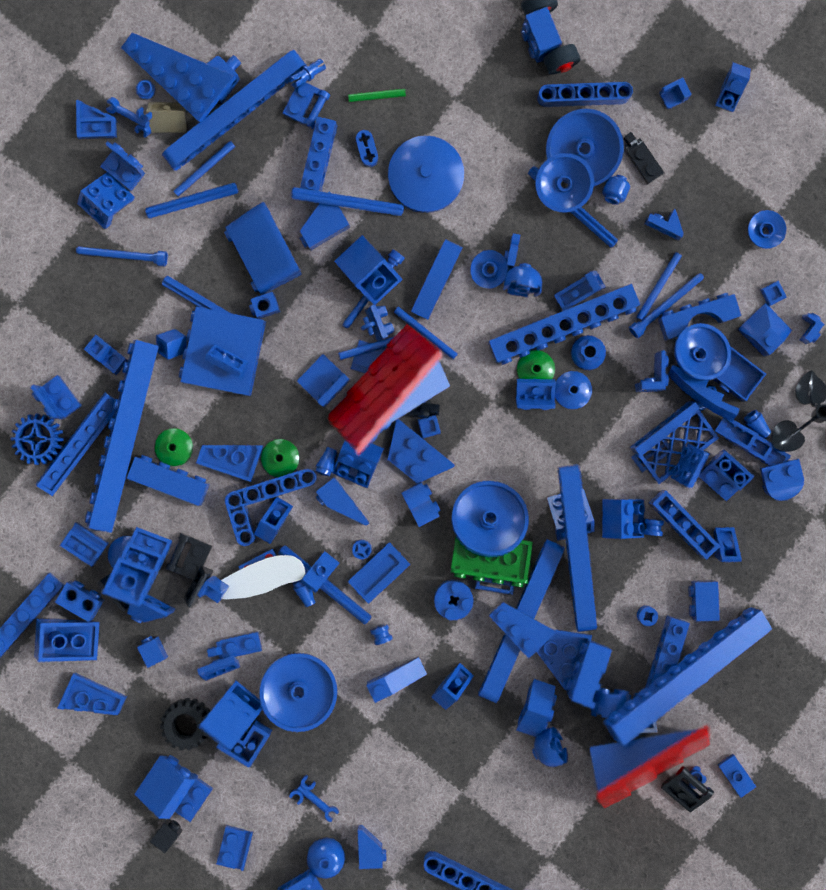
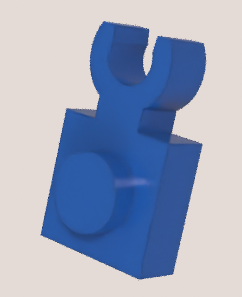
M514 233L511 238L509 251L505 250L504 254L510 269L515 266L520 235Z

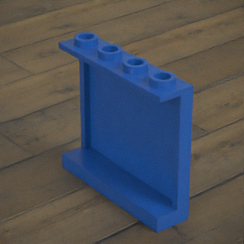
M196 307L195 311H192L190 321L193 322L192 328L187 333L188 348H185L183 352L184 367H181L179 371L181 382L251 397L266 322L261 319ZM214 344L248 361L247 367L239 377L204 359L206 353Z

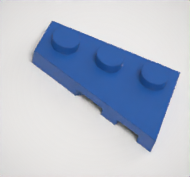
M202 445L196 464L251 482L263 445Z
M74 673L57 709L118 715L127 696Z

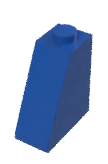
M319 203L301 228L300 233L302 237L299 239L305 248L309 247L310 250H313L349 229L350 225L339 206Z

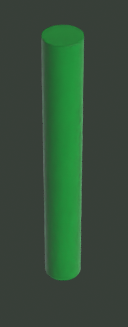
M405 89L348 94L349 102L406 96Z

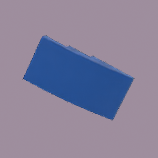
M136 527L130 542H127L121 557L118 558L102 593L140 608L167 556L172 540Z

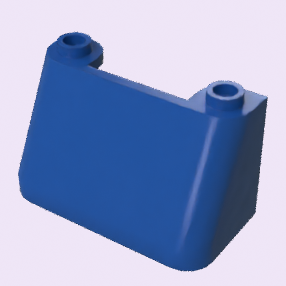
M265 202L256 205L226 226L227 230L224 233L229 242L233 241L253 279L250 283L255 293L259 291L261 295H264L302 275Z

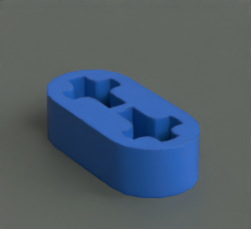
M361 130L356 135V143L361 161L366 167H373L378 162V153L374 139L369 131ZM363 135H365L366 138H370L367 140V147L364 146L363 141H359L362 139ZM369 150L371 156H375L372 158L373 162L364 159L367 157L366 151Z

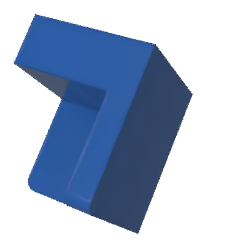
M684 78L663 87L659 92L667 109L688 100L692 95Z
M176 329L156 335V345L159 346L157 353L167 360L182 355L184 349L187 348L186 336Z
M212 576L205 581L197 596L201 598L206 595L216 603H219L229 585Z

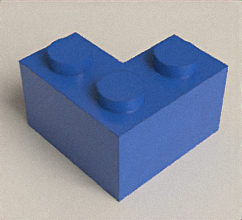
M533 679L527 692L525 705L519 715L516 731L536 737L546 730L548 721L551 722L554 715V710L551 709L557 699V695L554 694L556 686Z
M256 720L247 736L242 735L230 752L220 743L216 748L250 768L270 736L272 729Z

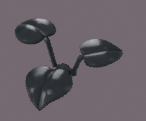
M812 370L799 380L795 389V395L799 403L803 405L811 403V406L815 408L811 413L812 418L798 429L796 424L789 420L781 421L774 427L772 445L780 451L791 452L799 449L805 442V437L800 431L812 422L823 423L826 421V404H821L826 400V385Z

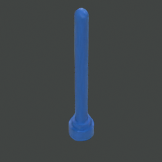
M89 247L76 248L77 254L152 261L157 266L166 267L168 259L167 251L149 254Z
M392 249L387 260L388 264L393 268L401 264L405 258ZM363 295L343 322L344 328L351 326L368 303L369 299L365 295Z
M697 274L645 319L631 324L628 327L629 331L634 337L639 339L650 323L701 282L704 276Z

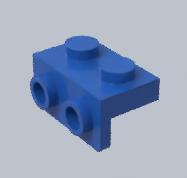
M517 379V408L523 410L539 408L541 410L555 409V379Z

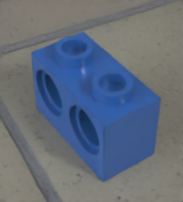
M77 580L67 582L55 603L87 622L93 620L104 602V599L100 598L101 594L94 590H86L84 588L85 585ZM70 590L75 591V593H76V598H75V600H73V599L70 598V596H69ZM87 599L92 601V609L86 607Z

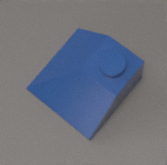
M766 303L738 328L764 357L771 355L792 331Z
M147 594L140 608L130 604L127 614L131 615L132 620L141 623L167 617L175 611V608Z

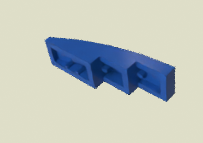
M445 239L411 312L427 320L430 318L463 247Z
M672 365L668 376L686 394L713 413L733 422L739 412V408L723 402L724 394L706 387L708 381L694 379L688 376L681 368Z
M722 418L715 430L717 434L768 466L788 461L791 457L788 453L774 448L771 442L735 420L732 422Z

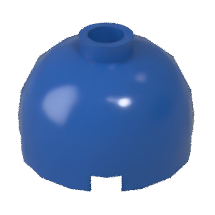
M522 263L520 266H516L508 271L503 290L508 289L507 293L515 296L528 297V294L534 293L533 297L539 296L542 291L541 275L530 264Z
M555 727L546 728L545 731L536 736L534 748L532 749L535 759H539L547 767H558L568 762L567 748H562L560 740L563 739Z
M328 837L313 842L307 854L308 868L315 876L323 879L332 878L337 875L343 868L345 861L342 845L335 839Z

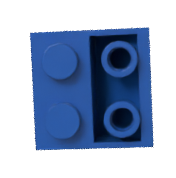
M345 441L340 450L333 474L368 488L384 448L369 443L358 455Z
M603 499L602 538H644V499Z

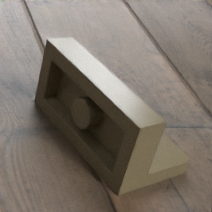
M179 102L148 103L146 114L152 113V119L149 120L151 132H187V110Z

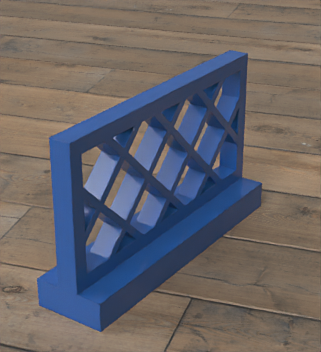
M688 401L630 446V449L638 456L657 484L662 483L672 475L673 468L676 466L670 464L672 453L681 454L683 449L686 448L687 442H695V447L704 450L719 438L700 412V407L696 402ZM696 414L699 418L698 427L689 426L690 418ZM678 427H685L683 439L674 437L675 430ZM689 428L698 429L696 440L687 439ZM702 430H707L712 436L706 442L700 441ZM664 438L670 439L669 450L659 449L660 441ZM674 440L683 441L681 452L672 451ZM649 450L655 451L654 462L647 461L643 454ZM659 451L668 453L666 463L657 462ZM657 465L666 466L665 474L661 477H658L655 473Z

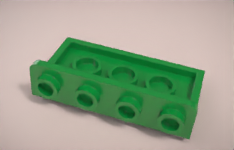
M455 537L450 573H454V577L466 578V575L473 576V580L485 581V578L493 579L492 583L504 584V581L512 582L511 586L523 587V584H528L527 579L533 542L522 540L513 551L505 555L484 557L466 549Z

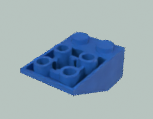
M235 681L199 727L230 752L262 711L260 699L238 681Z

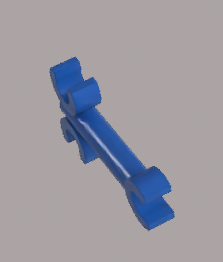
M111 97L107 100V103L111 104V106L106 108L109 113L117 112L137 123L135 132L138 133L143 130L145 138L151 134V128L149 127V120L152 119L151 112L144 115V109L141 107L135 114L120 106L116 98Z
M305 775L299 787L291 791L289 798H292L295 794L299 795L300 799L297 801L299 805L303 802L305 796L325 813L327 821L332 822L333 818L329 816V812L333 811L338 814V808L335 806L329 807L310 790L315 787L316 782L314 781L311 785H306L305 781L308 775Z

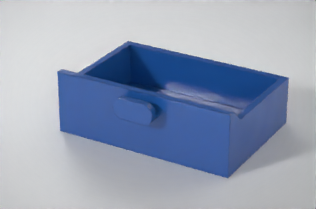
M730 346V364L722 375L713 380L720 384L719 387L724 391L730 392L739 400L745 402L766 376V373Z

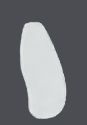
M280 555L263 559L222 579L221 581L229 585L222 599L256 596L269 592L281 585L299 581L305 575V568L302 562L294 556Z

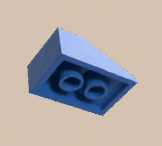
M36 619L35 659L38 662L97 660L99 622L69 619Z

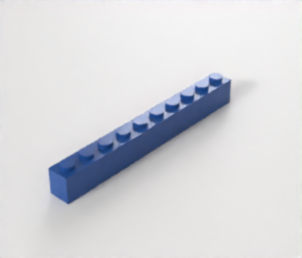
M133 340V343H129L127 354H130L128 362H124L122 373H125L124 379L120 380L118 385L119 399H115L113 405L115 415L114 418H110L108 429H111L109 437L106 436L104 441L105 455L100 457L99 466H101L100 474H96L94 485H97L95 493H91L89 504H92L91 510L87 511L85 516V523H87V527L90 529L112 533L158 345L139 340Z
M752 607L745 609L742 615L737 619L731 620L724 629L714 633L710 640L700 644L697 650L686 655L684 660L672 666L666 674L656 678L652 685L642 689L634 699L625 702L623 707L617 712L611 713L608 719L604 721V724L614 740L623 746L770 632L772 628L762 610Z

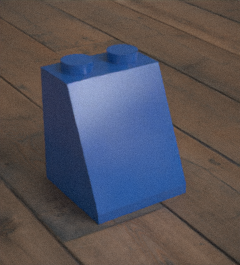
M363 235L334 261L374 305L403 280Z

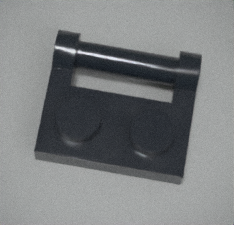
M180 533L178 537L179 542L170 563H167L165 568L193 580L200 566L205 565L212 545ZM188 542L192 545L181 568L177 566V563Z
M682 766L678 772L664 781L661 789L690 813L709 800L714 794V790L703 785L689 773V769L685 766ZM683 778L686 779L691 785H693V786H694L697 790H699L702 794L699 795L695 790H693V789H692L688 784H686L682 779H683Z

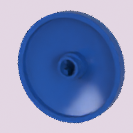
M578 109L564 115L551 129L546 144L547 160L554 155L562 153L574 154L582 158L592 170L594 186L605 182L616 172L624 152V141L617 124L605 113L594 109Z
M434 136L414 137L404 142L393 154L388 168L389 185L396 199L408 209L421 213L436 212L449 206L459 195L464 181L463 162L456 149L445 140Z
M482 481L467 487L461 492L453 506L451 522L455 536L466 549L480 556L498 557L513 551L522 542L528 529L529 514L524 500L514 489L500 482Z
M292 653L277 659L266 670L260 684V702L264 713L271 722L287 731L304 732L318 727L330 716L337 700V684L332 671L322 660L306 653Z

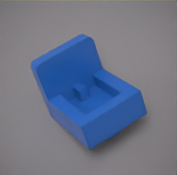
M807 313L802 316V319L810 324L800 338V341L804 344L814 343L821 335L819 331L824 326L818 315Z

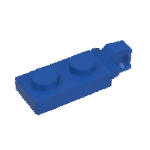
M253 632L222 639L216 642L217 647L207 649L208 657L219 655V659H224L232 655L237 657L262 651L259 632Z

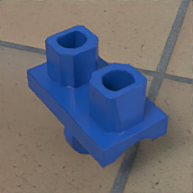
M372 305L365 310L367 317L363 318L365 325L360 327L361 331L367 330L369 336L375 335L377 341L384 340L395 331L391 322L383 325L381 318L388 315L385 306L376 307V305Z

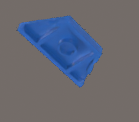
M397 419L388 460L418 484L455 466L413 430Z

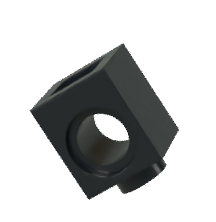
M167 819L150 842L165 854L183 830L177 821Z

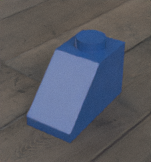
M276 497L260 520L254 535L271 544L293 506Z
M459 663L439 685L432 698L446 710L459 699L474 675Z
M358 825L359 869L383 868V862L387 861L386 849L382 848V842L363 825Z

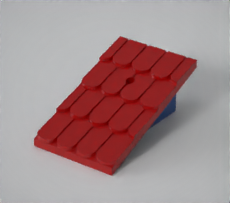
M408 324L386 345L387 348L369 366L368 371L346 393L347 396L329 414V423L358 455L381 428L450 387L439 362V359L442 357L441 351Z
M708 724L700 729L631 740L624 746L620 743L590 747L598 790V801L604 808H607L630 796L632 791L657 779V775L683 763V759L707 748L710 745Z

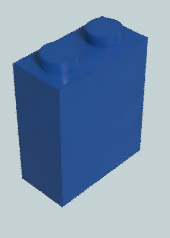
M171 755L159 756L135 793L160 819H170L195 782V779L190 775L191 772L187 768L178 764L179 760Z

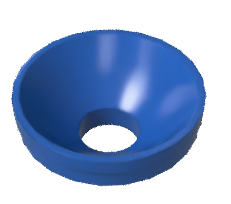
M590 335L578 338L571 348L573 362L584 370H593L599 367L606 356L603 342L597 337ZM587 346H592L595 349L593 357L585 355L584 350Z

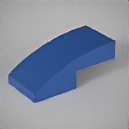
M97 335L84 348L87 353L115 375L121 371L124 362H128L123 355Z

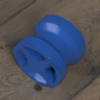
M645 519L646 529L643 534L663 536V531L661 530L664 525L663 520Z
M358 540L352 547L353 555L358 559H366L372 551L371 544L366 540Z
M642 606L637 611V619L645 626H652L658 620V613L650 606Z
M388 624L370 630L371 635H374L375 645H380L393 639L392 635L388 632Z

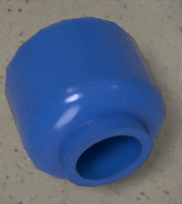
M618 174L611 176L606 181L602 191L606 202L618 205L625 201L630 190V184L626 181V177Z

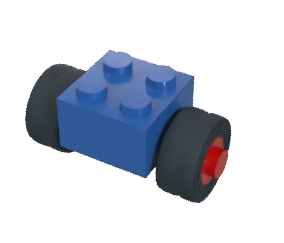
M523 0L521 7L524 11L525 20L521 34L523 40L528 41L530 46L528 48L530 57L532 59L535 58L536 63L544 61L550 75L569 71L581 59L574 44L561 47L562 41L550 14L557 8V0Z

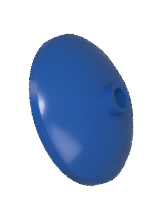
M562 153L550 157L542 164L536 176L538 197L546 207L556 212L567 213L581 208L589 200L594 188V176L590 166L582 158L574 154ZM562 181L568 182V186L566 188H563L561 186Z
M694 324L679 334L675 343V357L680 368L688 376L697 380L708 381L719 377L726 371L731 360V348L727 338L717 328L708 324Z

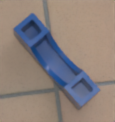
M728 293L716 296L717 300L711 302L708 298L699 301V305L695 307L689 304L680 307L681 311L674 313L673 310L662 313L663 317L659 318L658 322L664 341L678 337L687 328L690 320L698 314L709 315L719 324L742 316L735 294L729 296Z

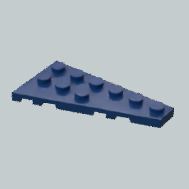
M131 33L121 47L201 123L237 78L230 73L135 33Z

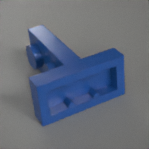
M591 271L585 277L554 296L562 310L565 311L596 292L603 290L606 286L598 272Z

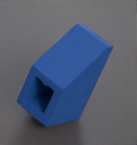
M732 63L724 80L716 106L734 112L750 79V68Z

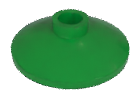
M533 350L529 351V355L520 358L517 365L519 379H553L555 365L547 353ZM535 365H538L540 367L539 372H535L533 370V367Z
M172 428L163 431L155 442V453L158 459L171 466H180L186 463L193 452V443L190 436L180 429ZM171 444L176 446L174 451H171L169 448Z
M284 439L273 440L264 447L261 462L264 469L270 475L275 477L285 476L296 470L299 464V452L290 441ZM279 454L283 456L281 462L276 460V456Z

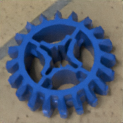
M36 413L35 416L29 414L27 419L21 418L22 424H15L18 430H12V433L16 434V436L10 439L15 441L16 444H13L11 447L18 448L15 451V455L21 454L20 460L24 461L27 459V464L34 462V465H39L40 461L42 464H47V459L53 461V455L57 456L59 454L56 448H63L58 442L64 441V438H59L58 435L62 434L63 431L56 430L60 425L58 423L53 424L54 418L48 419V415L45 414L41 417L39 413ZM41 424L48 429L51 437L44 435ZM34 425L31 433L28 436H24L26 430ZM35 437L45 438V440H40V442L29 439ZM24 442H28L31 445L33 454L26 449ZM50 442L48 449L41 454L43 445Z

